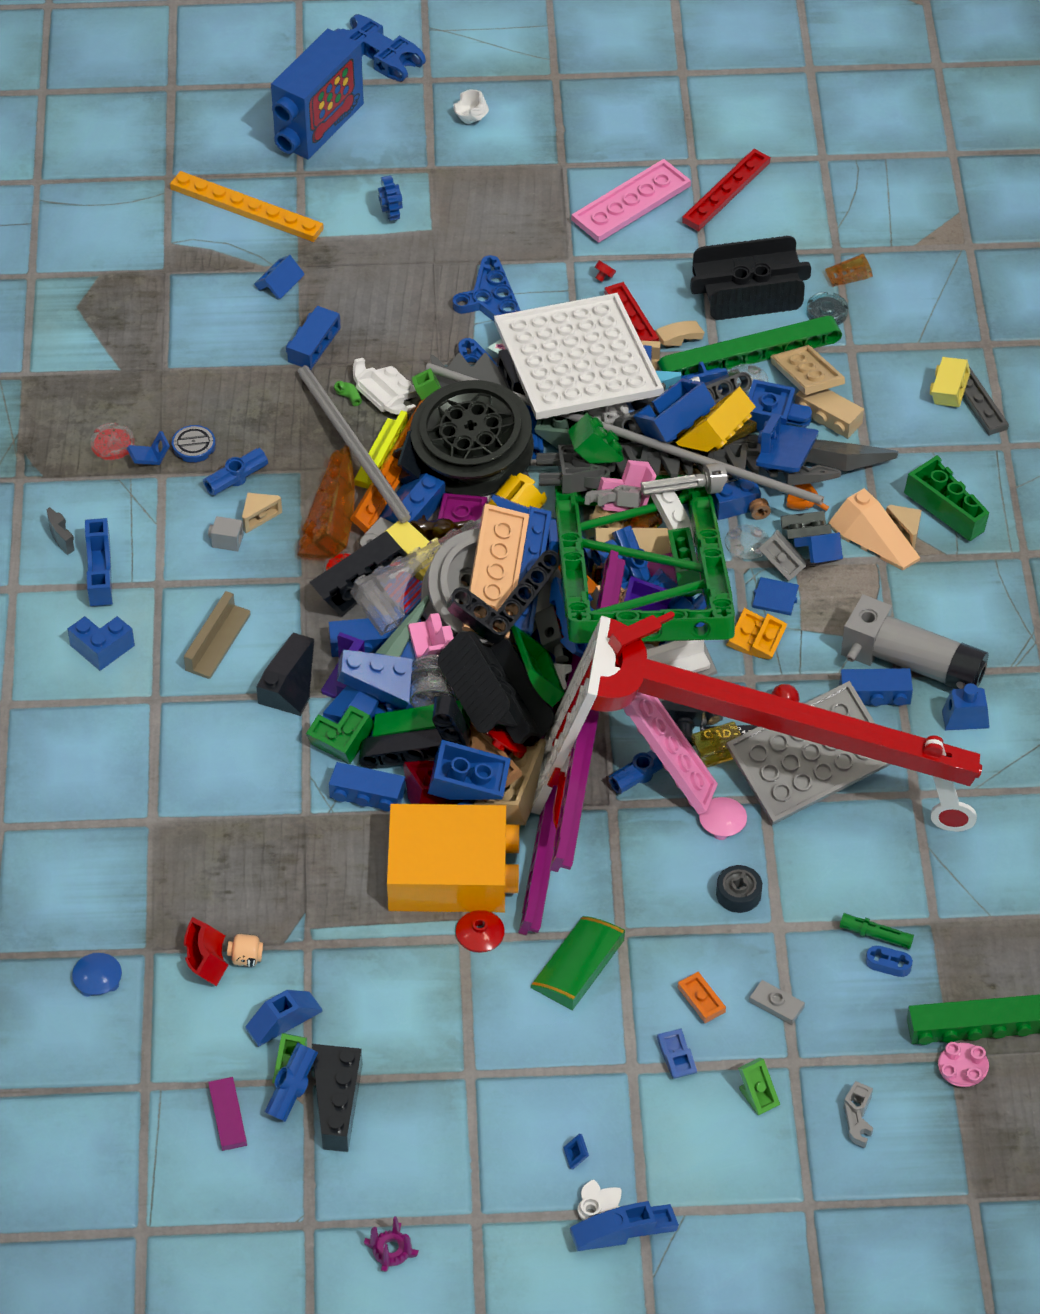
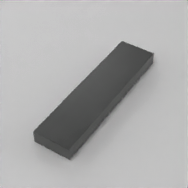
M970 368V376L963 395L964 400L988 435L1008 430V422Z

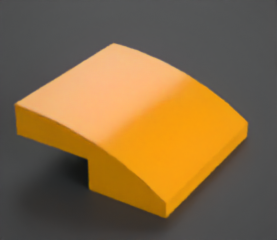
M744 608L735 625V635L728 640L726 646L755 657L772 659L787 627V623L768 613L764 618Z

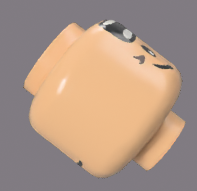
M237 934L233 942H228L227 956H232V963L234 965L254 967L257 962H261L263 942H260L259 938L254 935Z

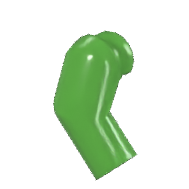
M343 381L335 383L334 390L338 395L349 398L353 406H359L362 403L355 385Z

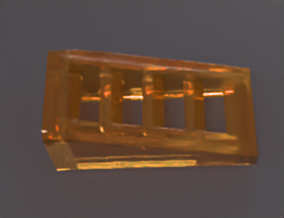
M864 253L825 269L832 286L873 277L871 267ZM834 273H838L839 277L835 278Z

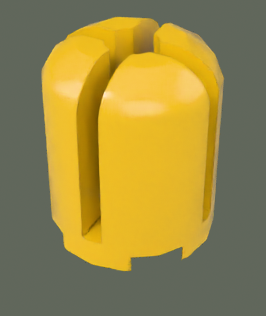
M519 473L517 476L511 474L495 494L526 507L532 506L540 509L547 501L545 492L541 494L533 485L535 481L522 473ZM492 499L487 503L490 505L497 506V504Z

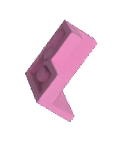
M628 460L622 479L601 477L597 490L614 489L619 485L641 487V482L655 480L656 474L649 462ZM642 493L639 507L648 504L650 495H643ZM608 502L601 506L603 510L617 512L634 508L616 506L613 502Z
M439 613L430 614L424 622L408 625L418 668L438 665L440 652L454 638L451 626H442Z

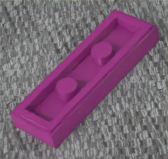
M233 1077L209 1081V1090L222 1151L247 1146Z

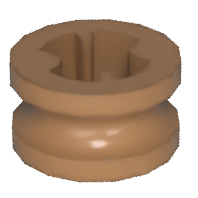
M758 498L749 504V510L754 519L760 520L769 516L771 509L768 506V501L764 498Z

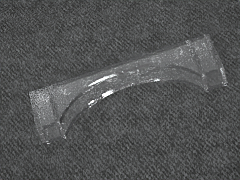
M481 517L476 521H468L458 530H450L441 539L434 538L427 546L423 548L417 547L409 555L403 558L399 556L386 567L383 565L379 566L372 574L368 576L362 575L354 581V586L350 593L381 636L398 628L405 617L404 593L410 579L421 569L431 564L437 551L450 538L464 531L479 529Z

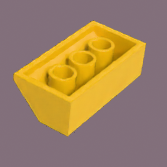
M739 386L710 408L708 414L700 417L676 443L678 446L705 452L710 451L714 447L718 450L744 425L743 423L752 417L750 413L756 406Z

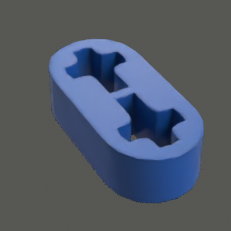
M877 945L868 949L866 964L870 969L897 977L907 976L911 972L913 960L909 954ZM876 955L880 956L878 961L874 960ZM899 962H904L903 967L898 966Z

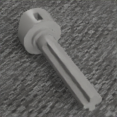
M721 463L705 464L703 474L641 482V493L643 495L703 486L708 494L720 493L728 480L725 465Z

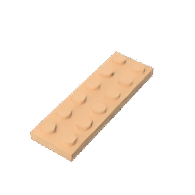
M485 503L482 511L469 591L498 611L518 585L529 514ZM506 610L507 614L513 616L511 611ZM474 613L476 617L482 618L480 614ZM463 623V628H462L463 631H467V632H468V631H472V632H475L474 630H472L470 627H468L466 624ZM493 627L495 631L501 632L499 628ZM510 631L506 635V639H509Z

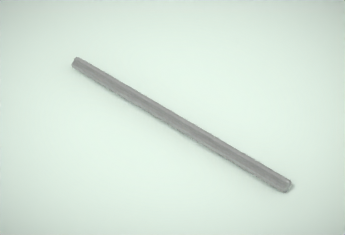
M304 365L302 368H299V376L401 523L409 521L411 519L409 511L309 367Z

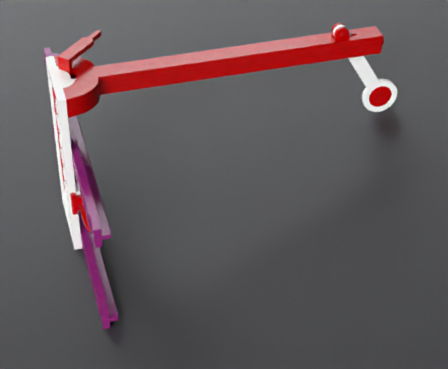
M610 550L604 563L603 579L600 585L596 609L618 604L625 560L618 558L617 551ZM672 611L657 618L651 615L629 626L617 620L601 616L582 658L575 654L569 655L568 664L572 665V671L566 675L567 687L564 690L565 694L561 698L560 705L556 711L554 724L544 738L546 746L531 813L539 814L540 816L522 908L523 915L518 933L527 935L528 931L539 932L542 924L550 872H558L560 867L570 870L573 865L599 712L617 711L627 707L632 703L637 692L933 776L940 803L931 810V820L937 827L947 831H965L972 828L976 823V811L968 804L959 802L954 782L971 786L975 778L980 777L982 772L980 754L944 744L943 739L939 736L932 735L923 738L647 659V650L642 638L659 631L662 624L672 620L675 616Z

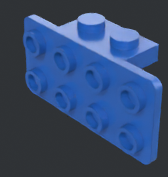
M772 413L770 419L765 421L764 429L760 430L758 435L761 452L756 460V466L766 470H783L786 473L799 472L818 437L819 431L781 424V414Z

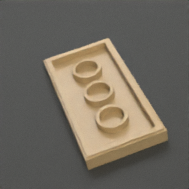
M810 345L770 356L771 363L805 395L845 384V377Z

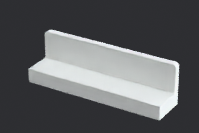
M704 640L673 641L647 649V659L695 673L710 668V662L704 652Z

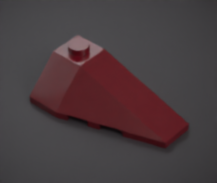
M434 761L404 762L407 795L411 804L456 805L463 801L449 800L427 794Z

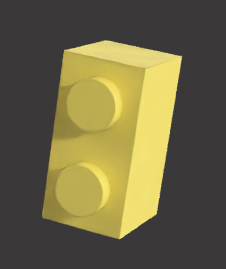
M942 357L940 365L936 367L935 382L931 383L930 395L933 396L934 404L960 407L970 376L968 360Z

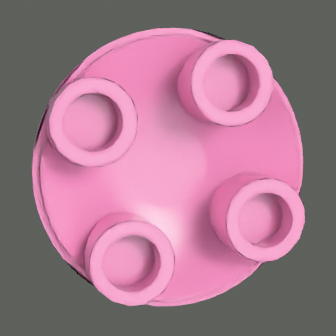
M718 797L711 799L707 811L699 814V820L707 832L713 834L718 840H724L728 836L739 833L746 826L747 813L738 801L727 797Z
M950 1042L939 1057L938 1068L940 1074L947 1082L959 1087H970L978 1084L986 1077L989 1062L983 1047L969 1043Z

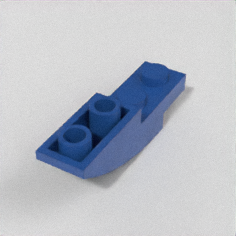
M649 1201L621 1206L592 1216L570 1227V1233L577 1251L625 1245L628 1238L674 1232L677 1231L679 1224L671 1204L651 1207Z

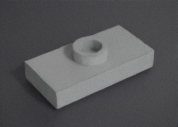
M764 980L759 983L749 998L750 1003L791 1025L805 1007V1002Z

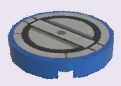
M200 425L183 427L172 438L174 454L186 462L204 461L209 458L208 455L213 454L215 451L216 441L213 432Z

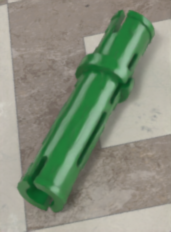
M843 913L839 928L859 933L862 937L866 935L909 950L914 939V934L877 924L866 917L862 919Z

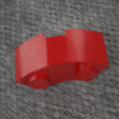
M192 917L184 938V945L187 947L186 963L195 974L217 986L229 965L222 956V944L226 935Z

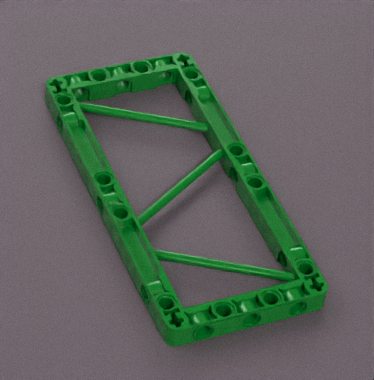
M659 475L656 476L655 480L670 478V476ZM610 476V478H614V479H622V477H623V476ZM555 486V518L559 538L558 550L561 559L560 570L569 641L589 643L601 616L617 620L629 626L651 615L657 618L670 611L674 612V618L662 624L659 631L642 638L643 642L726 640L734 637L735 610L713 498L711 494L707 493L704 486L675 491L681 504L687 503L698 562L582 538V531L658 511L651 496L649 497L648 505L580 523L579 506H596L598 503L591 502L590 505H586V494L582 493V491L562 493L561 486ZM583 548L606 553L613 550L617 551L618 555L697 571L700 572L701 580L591 611L590 601L588 600V584ZM701 589L704 591L707 609L631 610ZM700 622L705 623V624H704L703 626H701V627H696V626H695L697 623H700Z

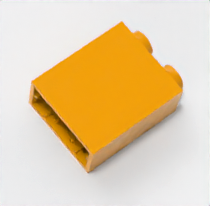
M390 804L387 872L388 911L472 912L482 910L505 913V893H519V864H506V853H519V824H506V805Z

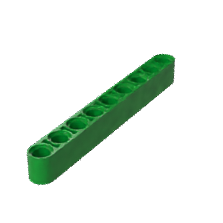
M824 316L666 355L659 359L657 367L659 371L681 372V376L697 373L699 362L704 363L706 370L719 367L720 369L726 368L730 370L770 360L772 355L810 345L814 349L834 344L841 339L842 332L832 316Z

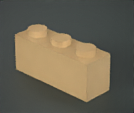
M829 389L808 395L799 390L795 396V404L811 408V419L847 439L863 423L864 408Z

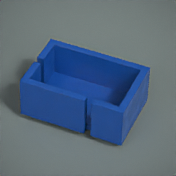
M682 378L651 402L658 416L655 415L651 406L647 405L633 417L644 436L662 442H671L676 439L679 432L690 428L697 418L708 414L710 408L716 405L704 382Z

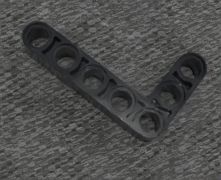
M553 550L544 551L498 611L471 591L462 587L456 588L447 601V609L452 615L487 641L494 644L500 643L553 576L561 563L560 556ZM544 562L550 563L552 567L547 566ZM531 578L537 579L539 583L534 582ZM519 594L524 595L526 599H522ZM455 599H460L464 604L457 603ZM506 610L511 611L514 616L507 614ZM474 613L480 614L482 618L476 617ZM493 627L499 628L501 632L495 631Z
M441 695L434 700L432 721L436 728L365 738L361 742L359 764L364 768L375 769L403 765L404 762L435 760L441 740L469 747L471 730L454 698Z

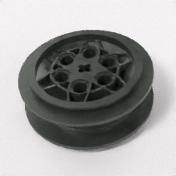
M466 380L446 385L430 394L419 405L411 422L410 430L412 431L410 435L412 445L418 457L424 462L420 474L428 473L444 481L445 493L487 496L497 493L511 474L513 476H517L519 473L524 474L533 456L534 441L529 410L517 394L497 383L483 380Z

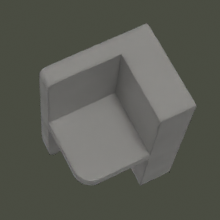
M778 530L758 548L788 581L794 578L807 565L806 559Z

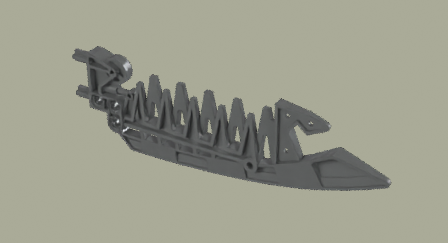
M678 433L673 441L664 442L726 464L728 462L729 465L744 470L747 466L751 472L759 474V466H756V460L761 452L758 435L734 434L721 448L717 450L714 447L708 452L678 446L676 442L685 433ZM619 436L618 443L622 447L621 452L624 460L621 462L589 463L574 450L573 445H558V453H536V466H558L559 473H539V486H561L562 493L598 489L601 477L610 478V472H614L615 469L620 476H623L628 460L649 462L656 476H659L662 464L670 478L678 477L680 467L687 475H692L695 462ZM816 439L799 472L786 473L778 469L766 471L770 477H778V472H783L786 483L791 486L815 483L841 477L840 470L850 471L896 459L898 451ZM806 461L820 464L811 468L804 466ZM695 463L701 474H703L704 465Z

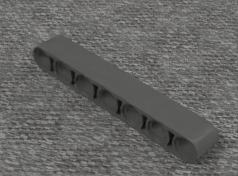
M734 372L704 384L715 403H717L738 388L736 382L738 377L741 380L740 387L744 392L750 389L752 378L746 372ZM719 385L722 386L721 394L718 392ZM650 404V406H651V408L653 409L655 415L658 416V413H657V411L655 410L653 404ZM643 408L616 418L613 425L624 429V423L627 421L629 431L641 433L642 431L633 416Z

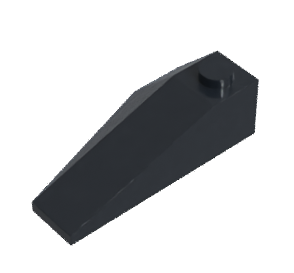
M297 633L291 634L267 666L256 686L258 704L298 716L302 715L310 699L314 638Z

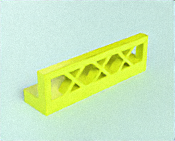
M401 410L396 420L387 418L368 453L379 469L408 422L406 411ZM361 466L354 479V485L368 489L372 480Z

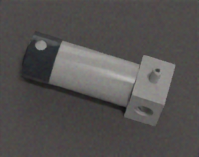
M862 594L844 626L841 655L845 656L848 661L854 662L856 660L871 666L875 657L900 667L910 668L913 672L942 682L954 689H964V686L970 683L975 684L977 687L980 685L987 668L988 652L891 617L892 605Z

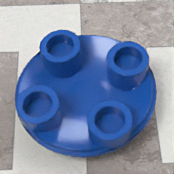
M92 953L84 956L76 963L72 972L75 986L86 997L102 995L109 991L117 990L122 976L119 962L113 956L106 953Z

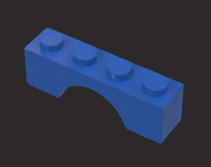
M107 518L85 520V538L88 561L87 591L90 606L112 605Z

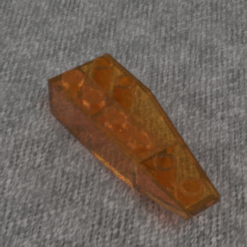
M347 445L340 450H335L330 456V462L307 520L302 526L303 533L298 543L300 546L297 554L300 557L332 559L347 548L352 525L350 518L354 513L355 503L353 465L350 449Z

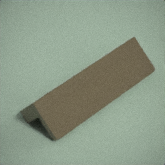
M224 592L184 655L185 671L210 679L250 617V610L235 605L233 593Z

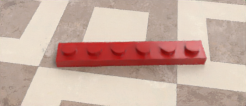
M753 149L682 216V223L700 231L770 164L771 157Z

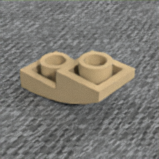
M696 321L676 322L655 330L661 344L667 347L681 346L684 339L702 340L705 333Z

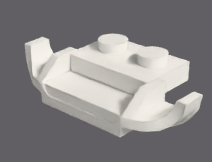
M364 358L354 360L353 378L356 382L357 390L381 412L388 411L399 415L401 410L406 411L407 414L415 410L416 406L414 404L405 406L403 403L404 400L417 397L418 393L414 385L401 375L396 368L389 366L377 370L373 367L366 369Z

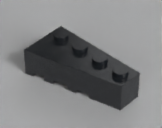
M385 531L311 580L310 584L343 617L403 564L409 556L395 539Z
M312 1044V1049L318 1052L313 1064L323 1150L348 1152L363 1066L362 1049Z

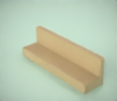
M622 528L589 529L588 538H594V541L603 543L611 539L615 541L612 533ZM632 528L639 547L644 551L656 554L671 553L668 528Z

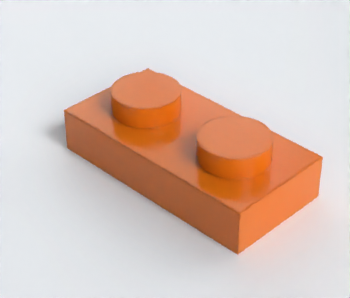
M699 972L678 982L677 988L704 1023L726 1012V1006Z

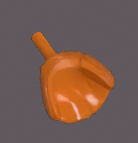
M810 483L794 486L818 494ZM790 494L787 496L786 506L792 510L809 509L814 504L826 512L829 509V506L824 503L819 505Z

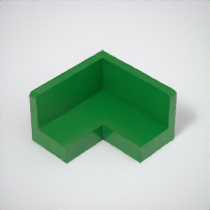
M350 705L338 724L318 714L306 735L311 745L351 764L361 748L362 740L368 738L374 728V724L369 714Z

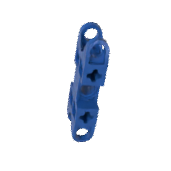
M355 14L350 18V25L353 29L335 30V32L361 43L362 56L365 55L374 60V70L390 79L401 82L408 77V72L404 66L421 67L426 62L424 53L414 43L400 35L396 39L391 40L383 35V26L363 15Z

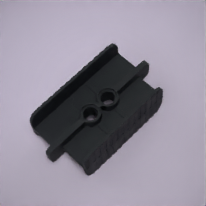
M792 236L703 246L696 249L693 254L692 272L694 277L691 278L690 289L692 294L707 293L710 303V315L715 320L797 310L803 304L805 291L803 280H808L811 277V265L809 262H799L796 252V240Z
M460 632L440 652L438 665L478 732L488 733L496 724H501L505 726L514 743L530 747L535 745L552 728L555 721L554 712L533 687L525 665L509 639L504 638L500 643L486 647L476 632Z

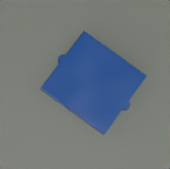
M760 577L758 587L754 590L755 598L752 608L791 616L794 603H797L796 596L799 585Z

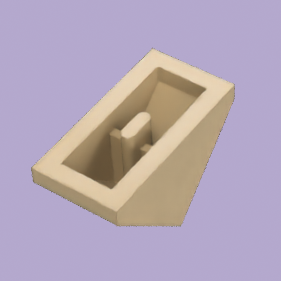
M247 493L242 515L244 532L248 533L281 514V497L278 495Z
M895 505L887 506L886 512L911 546L915 548L922 510Z

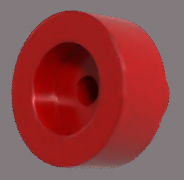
M600 260L595 265V268L599 270L595 278L603 282L606 275L613 278L616 270Z

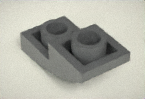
M49 507L46 510L51 534L58 546L69 555L75 551L74 537L66 529L64 516L59 512L56 513Z

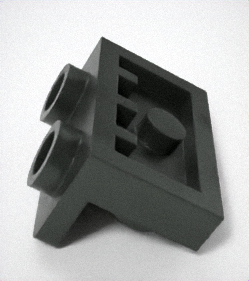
M824 511L780 517L782 535L786 539L832 533L831 524H826Z

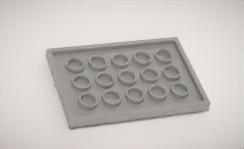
M850 681L804 703L876 724ZM757 727L726 743V747L772 825L892 765L762 727Z

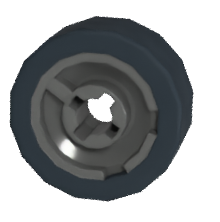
M735 865L726 868L717 879L716 896L718 902L731 912L743 913L754 909L761 901L763 885L761 877L754 869L748 866Z

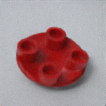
M494 726L491 731L485 733L494 739L492 744L499 750L504 751L507 748L518 758H523L527 752L524 744L514 743L505 728Z

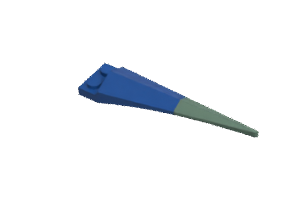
M429 594L424 597L375 654L401 657L410 639L408 625L419 621L430 601ZM346 686L325 709L323 717L338 724L351 705L369 714L372 719L380 700H377V697L369 693H362Z

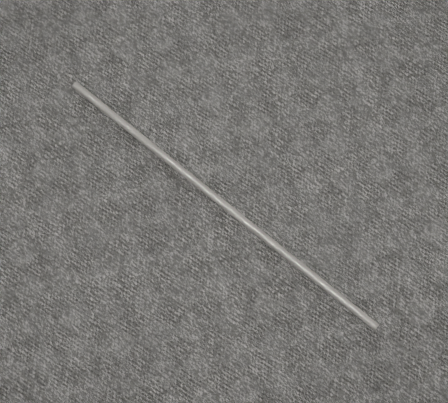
M427 363L425 370L431 368L434 374L457 382L478 380L431 363ZM514 392L522 399L525 405L530 406L525 395ZM573 412L558 416L578 422L584 415ZM602 422L604 429L607 431L612 430L619 437L701 465L721 463L725 465L728 474L819 505L823 503L824 496Z

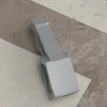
M619 485L614 489L592 490L586 493L585 504L590 505L591 502H596L598 506H603L608 502H613L616 506L638 508L641 503V487Z
M855 1081L844 1100L843 1108L845 1109L849 1138L854 1144L865 1148L868 1139L862 1137L861 1134L871 1136L873 1127L862 1117L872 1098L873 1088ZM852 1101L859 1103L860 1106L856 1107V1105L853 1104Z

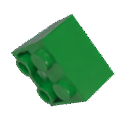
M586 413L568 430L574 450L587 462L610 463L624 460L621 452L622 447L618 443V436L612 430L607 431L604 429L603 423L597 417L592 418Z

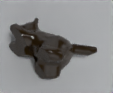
M422 515L421 519L417 521L411 520L409 523L439 550L446 541L457 535L458 530L470 527L474 524V521L453 522L446 518L428 521L425 515Z

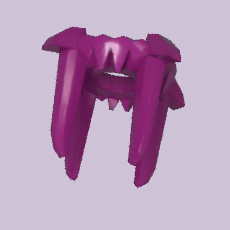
M396 1216L393 1218L392 1231H384L378 1236L377 1227H373L370 1239L365 1238L364 1244L373 1249V1255L382 1264L381 1271L384 1272L388 1271L389 1266H397L407 1258L416 1257L419 1250L412 1249L411 1238L407 1234L400 1233L402 1223L398 1222ZM395 1242L399 1248L396 1252L389 1253L388 1244L386 1243Z

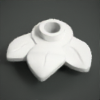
M595 1180L589 1181L581 1191L582 1201L578 1205L579 1217L582 1220H586L597 1214L620 1207L618 1205L621 1200V1188L613 1187L600 1190V1186ZM593 1209L595 1212L589 1213L587 1210Z

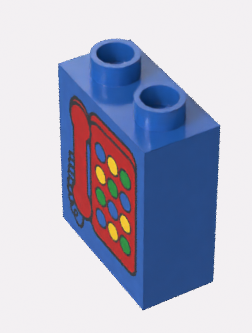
M327 28L271 83L274 141L281 151L287 154L295 153L309 160L364 104L361 43Z

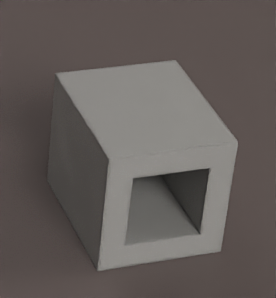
M216 516L214 525H210L208 531L212 547L239 551L244 536L243 521Z

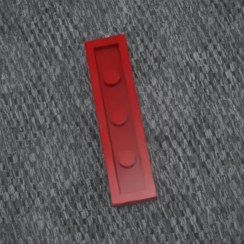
M624 282L604 288L605 295L618 293L641 341H659V337Z

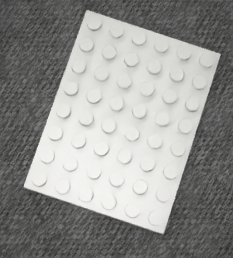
M618 293L494 316L496 328L505 348L510 354L518 379L536 420L654 398L664 393L662 383Z

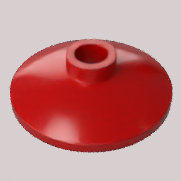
M483 910L465 914L456 926L458 942L465 949L477 953L495 949L500 945L505 934L504 924L501 919L494 913Z

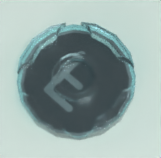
M817 293L809 298L806 306V315L809 320L832 316L836 323L840 325L848 316V303L839 294Z

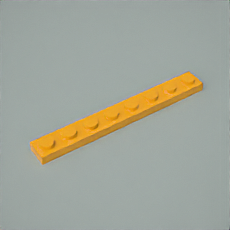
M182 171L170 183V189L311 242H314L324 230L323 223Z

